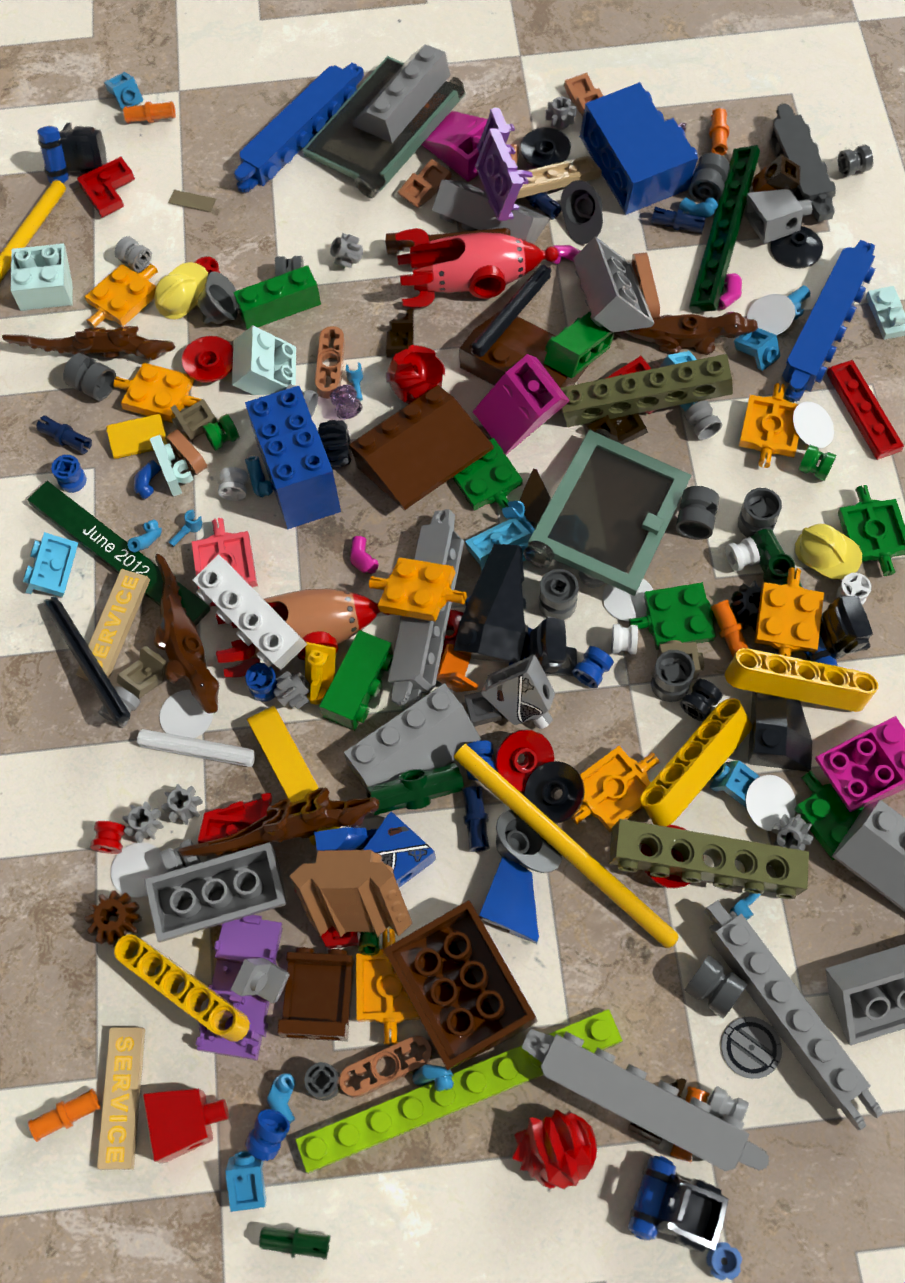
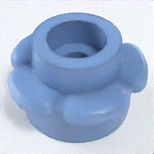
M719 1242L716 1244L715 1250L708 1251L706 1262L711 1267V1274L719 1280H725V1278L732 1280L741 1271L742 1257L736 1248L730 1247L729 1243ZM722 1258L727 1259L728 1262L726 1265H722Z

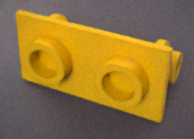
M306 642L305 678L311 685V691L307 693V699L311 704L317 705L323 700L335 677L336 648Z

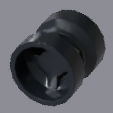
M698 679L692 686V693L685 695L680 702V706L690 717L698 721H704L711 713L710 708L717 705L723 695L711 682L705 679Z

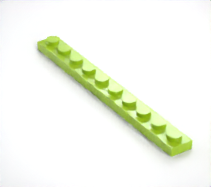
M609 1009L548 1034L554 1037L556 1034L564 1037L567 1031L584 1040L582 1047L595 1053L597 1047L605 1050L623 1041ZM521 1045L453 1073L451 1078L454 1085L450 1090L437 1091L434 1081L299 1137L295 1140L306 1173H312L544 1075L541 1068L542 1062L524 1050Z

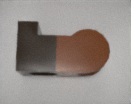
M781 154L755 175L752 181L753 192L782 190L786 187L793 190L800 185V166Z

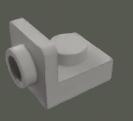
M265 958L245 959L231 990L240 996L259 995L270 1003H276L289 978V973Z

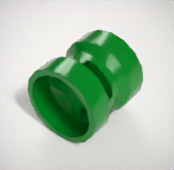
M228 414L219 417V421L215 423L209 422L202 426L209 443L215 451L222 448L224 443L228 441L234 442L240 439L239 433Z
M810 444L798 471L803 473L811 472L816 475V478L825 481L837 455L830 452H820L818 447Z

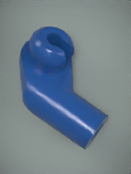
M150 460L134 478L133 489L143 499H147L154 492V488L149 485V482L161 470V467L154 460Z

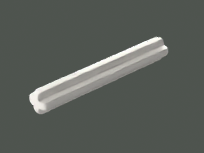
M146 729L140 730L137 737V743L140 747L252 767L256 759V753L253 749Z

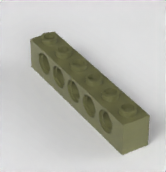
M727 354L560 388L570 400L562 408L567 427L596 422L607 415L612 419L733 394L732 376Z
M619 819L612 827L609 865L618 866L620 871L637 872L639 869L650 871L651 876L667 878L669 875L681 877L682 881L688 883H700L701 880L713 882V886L724 889L732 888L733 886L744 887L745 892L752 894H762L764 891L776 893V897L781 899H795L796 896L808 889L809 851ZM639 844L647 845L652 852V856L649 857L642 854ZM671 849L681 853L683 862H678L672 857ZM703 855H708L712 858L714 868L704 863ZM735 860L740 861L744 865L745 873L737 870L734 863ZM766 865L775 870L776 878H772L767 873Z

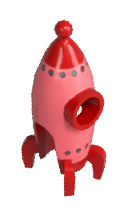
M420 228L395 233L396 241H412L415 244L410 247V253L397 256L398 265L411 264L412 268H418L413 270V274L400 275L401 286L414 285V291L420 292L416 297L402 299L403 307L422 308L431 305L435 299V292H470L474 297L481 299L496 297L505 290L507 284L535 269L542 260L554 262L559 256V252L555 247L550 246L543 251L528 241L503 233L480 232L462 234L429 241L426 231Z

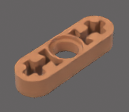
M647 252L633 254L632 267L652 318L660 317V303Z
M335 326L323 329L319 338L315 385L318 395L325 399L336 397L341 390L345 340L343 331ZM331 338H336L334 339V349L329 346ZM328 358L337 360V363L331 367L323 364ZM327 376H330L332 383L326 388L324 386L327 384Z
M412 1036L347 1066L340 1075V1087L346 1095L352 1098H359L415 1072L423 1065L429 1064L432 1058L431 1045L421 1036ZM413 1044H417L419 1048H426V1051L422 1053L423 1059L417 1062L415 1057L405 1060L408 1068L402 1070L401 1061L395 1054L396 1051L401 1050L402 1056H405L412 1052L411 1046ZM384 1057L392 1058L396 1063L394 1073L387 1077L381 1076L377 1072V1063ZM370 1064L371 1072L377 1082L371 1084V1079L366 1078L360 1082L361 1088L359 1090H355L353 1086L347 1087L346 1083L351 1080L350 1074L355 1072L357 1076L365 1075L368 1072L364 1066Z

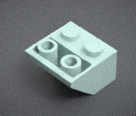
M64 243L12 249L11 293L20 311L73 305V284Z
M253 325L234 340L233 386L252 395H270L286 390L290 384L296 386V346Z

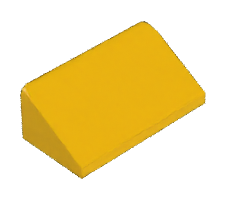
M160 414L106 426L114 459L154 451L149 438L157 435L161 436L164 445L168 444L165 440L166 431Z

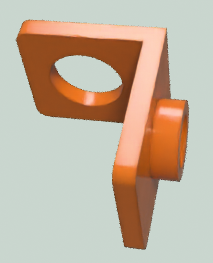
M447 644L439 665L436 680L442 684L445 683L448 688L455 692L472 691L478 688V684L465 677L471 658L454 651L453 644Z

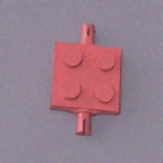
M216 518L213 519L214 535L191 542L196 576L219 554L251 587L258 586L249 532L225 533L224 519L218 518V523Z

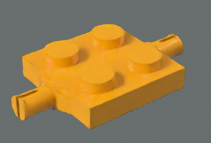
M150 263L141 273H138L123 264L118 266L84 296L87 303L97 309V312L87 319L88 324L96 328L103 320L107 319L115 321L122 327L126 325L154 299L156 285L148 280L158 273L157 268Z
M147 363L141 365L138 373L132 380L115 377L116 379L113 382L114 388L127 390L121 401L123 410L146 416L160 414L162 420L172 422L171 419L176 417L171 409L172 406L176 405L180 412L185 406L190 407L202 400L201 398L189 396L194 379L186 373Z
M780 383L774 385L773 395L770 397L749 396L739 441V447L761 452L758 465L762 467L766 458L764 468L770 467L772 454L794 458L799 440V435L793 424V413L799 404L783 399L786 386L782 384L779 391Z
M399 557L389 578L371 576V579H369V588L384 590L378 603L380 612L436 622L440 610L448 601L465 604L467 599L465 591L451 590V584L456 572L454 567L449 565Z
M795 568L788 569L787 584L778 585L766 582L762 584L755 643L770 645L779 650V655L791 657V652L798 650L815 653L818 650L824 592L807 590L800 587L801 570L799 568L796 570Z
M620 746L616 747L580 774L584 782L585 794L583 804L571 819H574V823L577 825L592 814L611 832L612 827L619 819L627 820L643 808L640 796L651 783L646 772L660 763L658 757H655V754L651 752L638 763L630 758Z
M386 929L382 932L383 949L395 943V932L393 929H389V942L388 930ZM380 949L377 954L372 956L356 953L357 1022H378L384 1024L383 1044L390 1045V1031L392 1045L397 1044V1024L405 1020H420L384 950Z

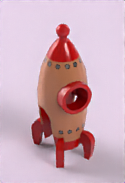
M331 588L305 589L264 598L305 642L336 648V653L338 652V644L357 634L358 630L362 631L381 613L378 603L374 602V600L353 592ZM213 601L210 603V607L217 606ZM216 613L218 625L225 624V622ZM233 622L231 623L233 628H238ZM239 639L231 642L232 648L216 651L218 663L243 661L241 664L224 668L225 677H244L252 665L260 663V658L256 655L260 650L253 643L248 646ZM306 646L297 654V657L304 661Z

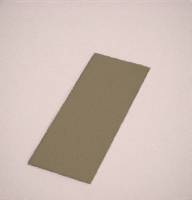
M174 190L168 203L211 212L216 198Z

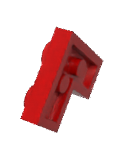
M121 156L77 177V180L100 216L104 217L124 207L122 199L115 189L135 180V177Z

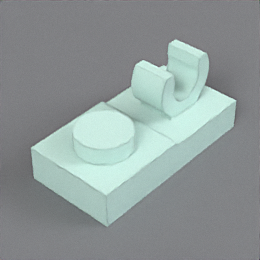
M890 286L868 291L866 299L883 340L905 336V312L895 287Z
M160 435L149 438L173 497L182 494L178 483L187 484L193 481L190 471L181 474V471L189 468L186 460L177 461L173 466L171 460L176 458L170 443L164 445Z

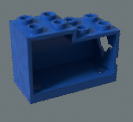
M640 82L585 103L580 138L594 162L602 170V176L625 215L689 189L698 161L697 151L693 146L691 147L686 139L683 128L678 126L674 118L664 121L662 112L656 109L650 93L645 91Z
M298 385L245 402L254 436L287 529L340 513L341 508L333 470L300 386Z

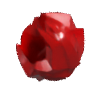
M410 345L408 349L395 354L386 372V382L390 384L393 392L400 400L410 404L435 386L439 385L442 387V374L445 375V367L443 362L435 356V351L427 347Z
M555 1109L553 1116L545 1117L543 1120L530 1117L528 1128L514 1134L517 1147L512 1159L521 1162L520 1170L529 1171L531 1178H536L540 1184L549 1189L559 1187L564 1190L568 1186L576 1187L579 1180H585L595 1163L597 1156L595 1133L583 1118L571 1111L564 1114Z

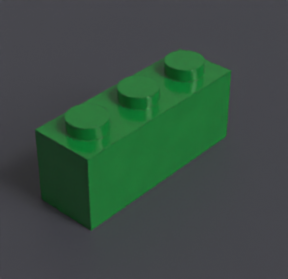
M308 265L233 292L239 314L246 329H249L252 325L258 328L321 305L318 285Z
M590 311L583 317H578L571 326L565 327L556 337L552 336L545 347L547 354L544 364L572 379L610 348L615 332H611L604 326L602 328L598 327L590 317L592 313Z
M358 630L319 706L323 718L354 731L359 722L364 723L370 710L368 704L372 696H378L383 683L381 678L385 671L389 672L393 659L391 642Z

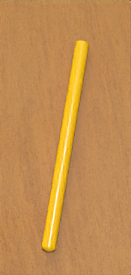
M54 180L0 253V282L11 268L12 249L25 248L65 193L66 187L61 181Z
M466 743L455 753L453 758L663 947L671 948L677 943L679 936L672 927Z

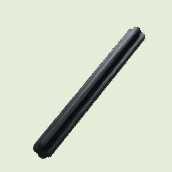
M542 264L536 269L472 343L471 353L473 355L476 354L478 357H482L549 280L551 277L550 273L552 272L550 267Z
M51 597L49 601H45L44 608L112 719L118 725L129 720L130 712L62 603L56 597Z

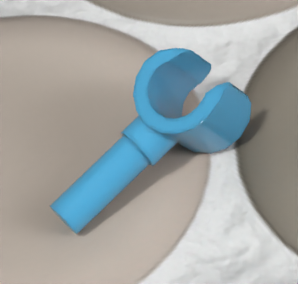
M358 362V369L350 371L347 364L345 368L347 380L354 387L356 401L360 402L363 400L360 381L363 379L362 366Z
M521 501L507 502L509 507L502 509L503 516L506 519L517 518L532 536L535 529L524 515V504Z
M189 510L185 513V525L169 541L173 547L189 532L201 530L202 517L200 516L197 520L193 521L195 518L194 510Z
M751 893L745 899L738 901L731 908L730 913L734 911L737 916L742 913L745 919L748 920L754 915L748 906L753 904L761 894Z

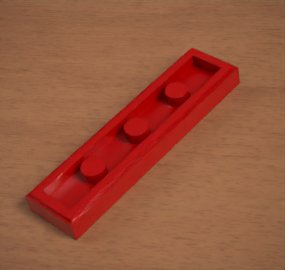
M850 360L829 367L826 372L827 376L876 460L902 452L904 448L902 441L855 362Z

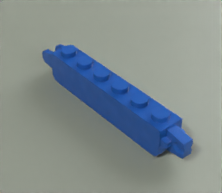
M353 62L343 69L336 65L329 66L240 151L241 164L234 171L235 178L238 181V191L242 193L249 192L257 184L264 186L270 179H273L277 172L309 143L357 90L356 86L364 77L363 68Z
M860 240L855 248L847 247L842 250L787 359V366L782 376L785 382L789 383L785 396L790 402L799 401L805 390L811 392L815 382L821 383L827 370L824 364L826 361L831 363L837 347L833 345L835 341L839 343L842 341L847 329L843 325L845 321L851 322L857 309L853 305L855 302H861L866 291L863 284L864 282L870 283L876 268L871 267L875 258L873 255L874 244Z

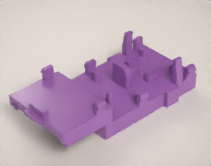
M500 108L490 109V115L477 145L479 157L475 167L489 198V205L494 210L497 220L507 221L514 218L512 210H519L518 204L514 203L522 185L528 184L527 177H533V175L529 171L517 170L518 167L510 155L516 153L515 149L510 144H506L510 131H515L514 125L506 124Z
M250 915L222 924L219 940L215 941L214 950H216L215 958L217 959L212 985L209 984L208 987L242 1011L248 1017L250 1025L248 1033L243 1039L231 1042L214 1034L199 1023V1031L201 1033L200 1037L196 1038L195 1043L198 1051L258 1060L262 1037H266L268 1024L266 1023V1017L270 1002L259 995L240 996L233 992L231 988L245 959L265 958L277 965L276 958L283 929L282 922L262 920V916ZM233 1016L226 1021L225 1030L232 1025Z

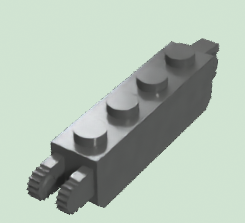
M779 104L769 143L776 158L782 154L800 166V185L793 190L789 188V190L798 201L806 199L811 201L812 214L817 222L831 220L835 212L832 198L836 194L834 182L830 181L827 174L825 162H822L819 156L818 145L813 142L809 125L805 124L802 115H795L792 107L788 104Z

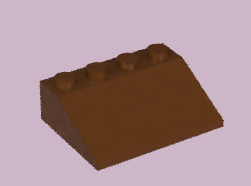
M498 313L475 328L459 348L460 368L494 386L510 368L527 354L537 357L560 388L575 385L587 368L585 367L571 379L544 364L547 354L545 351L546 344L552 336H556L518 316L484 356L478 357L476 354L473 355L471 353L472 343Z
M439 385L349 444L357 468L404 511L494 449L493 444L457 400Z
M470 900L383 949L447 1070L507 1041L538 1022Z

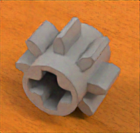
M557 97L553 102H548L545 119L551 120V127L565 129L569 124H574L577 107L571 106V99Z
M342 233L341 238L336 237L333 240L330 252L333 257H336L335 264L351 268L352 263L357 264L361 260L363 247L357 244L359 242L358 237Z
M286 671L276 678L278 684H276L277 687L274 689V694L284 707L291 706L293 708L295 706L299 709L309 702L307 693L311 691V685L302 673L290 674L289 671Z
M177 784L176 789L171 793L165 792L168 799L167 803L162 805V809L165 812H171L168 818L172 823L179 818L187 825L188 819L193 816H200L197 806L201 805L203 801L199 796L194 797L196 791L193 786L185 790ZM186 800L183 802V808H179L181 807V801Z
M144 802L143 807L131 805L129 815L122 817L130 825L124 831L128 836L135 834V839L139 843H142L144 838L149 837L155 840L154 834L158 829L164 827L160 821L156 820L162 814L158 808L151 811V806L148 802Z
M784 814L780 819V824L776 823L772 828V832L778 834L773 844L804 851L805 845H810L814 839L812 835L808 834L812 824L806 823L801 819V814L790 819Z

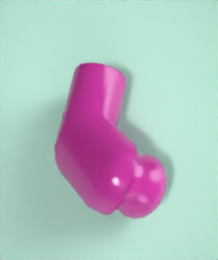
M553 245L552 247L557 248L559 252L558 259L553 263L559 264L561 257L574 262L573 258L581 250L570 245Z
M736 273L726 275L724 287L727 288V292L720 297L718 304L721 310L728 308L742 295V279Z
M354 536L350 553L351 564L363 573H375L379 563L365 552L366 538Z

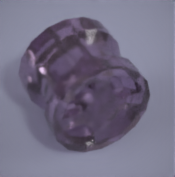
M352 385L339 386L330 394L331 403L336 406L335 412L340 419L353 418L363 408L361 401L356 398L357 392Z

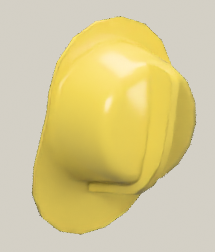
M183 263L162 278L156 286L154 295L155 306L159 313L166 318L180 319L198 305L197 300L205 288L209 275L206 269L197 263Z
M815 524L809 528L805 527L795 543L797 558L803 564L830 579L842 580L846 575L856 573L862 564V552L859 545L830 525Z

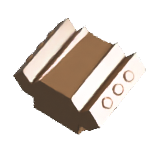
M372 850L317 851L316 863H303L289 876L301 901V906L306 912V917L320 936L332 926L340 936L346 932H374L378 937L389 926L400 936L413 924L394 877L393 868L386 865L382 861V856Z

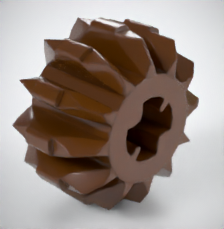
M112 890L109 899L103 894H99L100 904L98 906L94 903L89 904V908L94 914L85 916V921L91 924L87 932L91 936L96 935L95 941L102 945L107 941L109 946L115 947L118 938L120 939L125 936L129 931L132 934L138 933V929L133 924L142 921V916L136 913L140 906L135 901L131 902L129 894L124 893L119 896L117 891ZM111 916H118V920L116 922L109 921V918Z

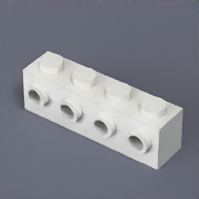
M219 554L193 579L200 587L196 593L207 604L213 601L220 608L216 612L217 615L226 624L230 625L233 622L239 628L236 634L248 646L253 643L260 650L256 655L268 667L274 664L282 670L307 645Z

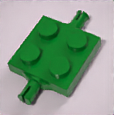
M495 438L489 440L493 444V450L452 477L474 511L486 504L497 503L501 510L509 507L507 504L509 501L506 496L512 490L523 485V479Z
M862 485L858 486L855 491L860 502L853 506L840 507L838 511L844 535L859 545L862 552V562L870 560L879 561L883 576L893 575L896 571L891 558L905 555V524L897 500H872L868 486L863 485V488Z
M703 582L646 591L644 593L647 608L646 616L629 618V626L638 625V629L648 628L653 636L656 650H659L660 644L671 640H679L682 643L697 642L698 644L714 641L716 638L712 623L715 615L710 608L713 605H710L706 598Z
M809 771L801 779L811 790L812 794L809 798L799 803L794 810L797 814H801V819L806 823L812 824L809 830L830 858L835 860L832 855L864 807L849 812L832 784L822 785L813 771Z

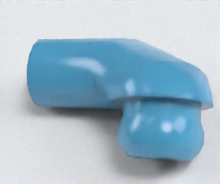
M801 286L787 296L795 307L794 320L803 315L804 309H801L800 303L811 295L810 290L806 286Z

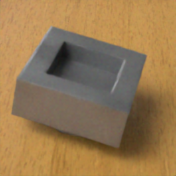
M481 691L464 695L469 718L474 726L501 720V713L483 697Z

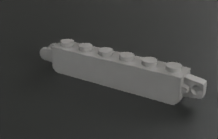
M450 509L435 511L431 523L421 526L414 560L453 566L456 574L451 584V590H455L464 541L454 531L455 515ZM448 601L439 612L436 622L406 616L400 617V627L394 645L395 650L392 664L389 668L388 682L393 685L392 702L397 706L400 705L403 711L421 700L422 693H428L435 687L452 602Z
M718 900L709 905L704 912L713 924L709 929L713 934L711 941L733 973L748 983L745 989L829 1104L836 1110L840 1108L858 1131L866 1127L862 1115L851 1102L854 1098L858 1097L872 1116L875 1118L881 1116L883 1110L869 1092L870 1084L742 913L738 916L734 911L728 914Z
M530 1029L522 1048L542 1062L541 1068L545 1077L724 1171L736 1168L738 1161L750 1168H754V1170L767 1169L768 1162L770 1161L768 1159L769 1155L761 1147L747 1141L750 1134L742 1130L745 1124L742 1121L726 1113L723 1119L709 1113L712 1107L709 1104L693 1096L690 1102L678 1097V1088L660 1080L658 1086L645 1080L647 1076L645 1071L631 1064H628L626 1069L614 1064L613 1062L616 1058L614 1055L598 1047L595 1053L583 1048L584 1040L567 1031L564 1037L558 1034L554 1037Z

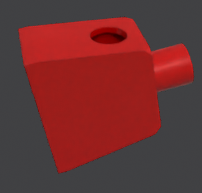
M200 1089L143 1094L154 1162L161 1164L169 1162L213 1140L211 1124L229 1119L225 1099L207 1103L205 1092Z

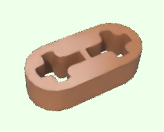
M178 429L165 437L166 442L170 443L173 452L180 460H186L188 469L195 476L207 468V464L201 454Z

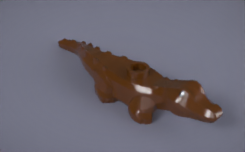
M727 312L715 318L696 314H683L652 318L654 324L649 328L619 332L659 345L661 352L669 355L678 353L681 348H694L697 353L710 355L715 350V339L721 337L736 338L752 333L758 329L756 320L742 317L737 312Z
M125 326L106 330L105 327L86 328L84 331L75 332V336L57 339L28 335H2V339L9 344L14 343L22 347L29 346L33 349L40 348L46 352L57 351L61 354L65 352L72 354L103 353V357L120 356L119 352H125L152 361L159 358L162 352H170L175 349L172 341L149 340L137 336L138 326Z
M156 554L155 560L163 580V592L160 604L161 621L154 632V645L161 650H166L169 661L165 666V676L173 684L178 679L185 678L189 683L192 695L203 710L209 714L216 713L218 711L219 682L206 667L204 648L195 624L186 615V609L182 607V597L179 596L180 587L177 584L176 576L173 575L165 558L160 554Z
M322 787L308 793L304 799L293 803L289 799L278 801L268 807V815L237 833L216 840L183 847L178 851L181 856L204 857L211 854L222 855L224 852L231 851L235 853L243 848L249 849L269 842L281 843L283 840L297 837L309 838L315 834L314 832L323 827L343 826L358 828L362 825L367 814L378 810L380 802L374 797L349 799L347 801H330L328 789Z

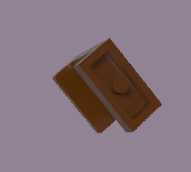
M299 947L295 948V952H286L289 978L285 986L282 1019H279L278 1034L282 1038L348 1042L355 963L353 957L347 955V951L341 949H329L327 954L315 953V950L312 948Z

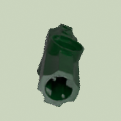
M765 528L757 531L750 538L754 540L759 551V564L764 572V582L778 585L787 584L788 569L795 568L794 560L784 553L772 529ZM774 569L781 570L784 574H778Z
M454 763L429 771L421 769L405 771L399 775V779L368 787L366 796L367 798L374 797L380 802L378 810L372 812L375 816L403 807L411 810L427 807L431 803V799L462 791L464 784L459 767Z

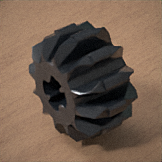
M327 420V422L320 423L318 433L331 467L337 468L349 465L352 454L349 446L350 437L347 424L343 420Z
M755 580L751 583L750 587L743 583L739 591H735L732 594L730 607L736 621L743 622V630L747 629L748 626H752L756 633L761 587H758Z

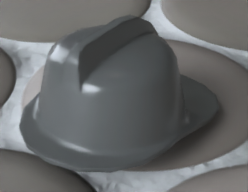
M581 180L573 181L562 192L560 200L561 209L569 236L577 243L587 244L595 236L598 237L603 225L602 200L588 182Z
M216 271L209 273L205 288L197 300L198 306L203 313V322L205 324L211 321L216 324H222L229 319H237L238 307L233 293L237 290L226 276Z
M508 810L500 815L496 824V847L501 857H505L518 864H523L532 871L539 873H550L559 867L562 862V855L512 810Z

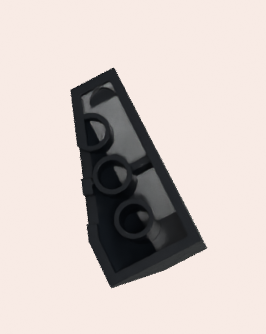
M494 544L461 617L454 651L472 659L513 664L524 659L529 634L528 625L525 624L524 620L526 599L523 598L522 594L524 569L521 546Z
M752 691L750 720L752 729L749 736L748 764L806 772L811 771L812 738L801 702Z

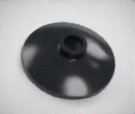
M543 127L534 129L527 133L521 141V154L529 164L539 168L566 161L571 151L569 138L563 132L554 128Z
M801 226L799 231L771 241L770 250L773 257L782 265L800 269L812 266L820 259L823 252V243L816 232Z
M552 761L539 766L532 772L527 780L524 795L556 824L570 819L577 813L583 803L585 788L583 779L575 768L564 762ZM562 790V796L555 800V792Z

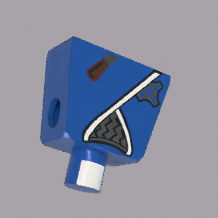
M393 812L386 816L363 849L372 850L382 856V861L393 868L394 877L399 888L436 860L435 851Z

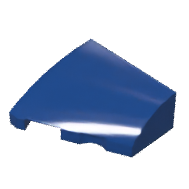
M344 827L314 832L317 851L362 850L375 834L377 828L366 830V828Z
M502 857L479 917L481 920L509 930V933L537 944L539 932L532 872L520 864Z

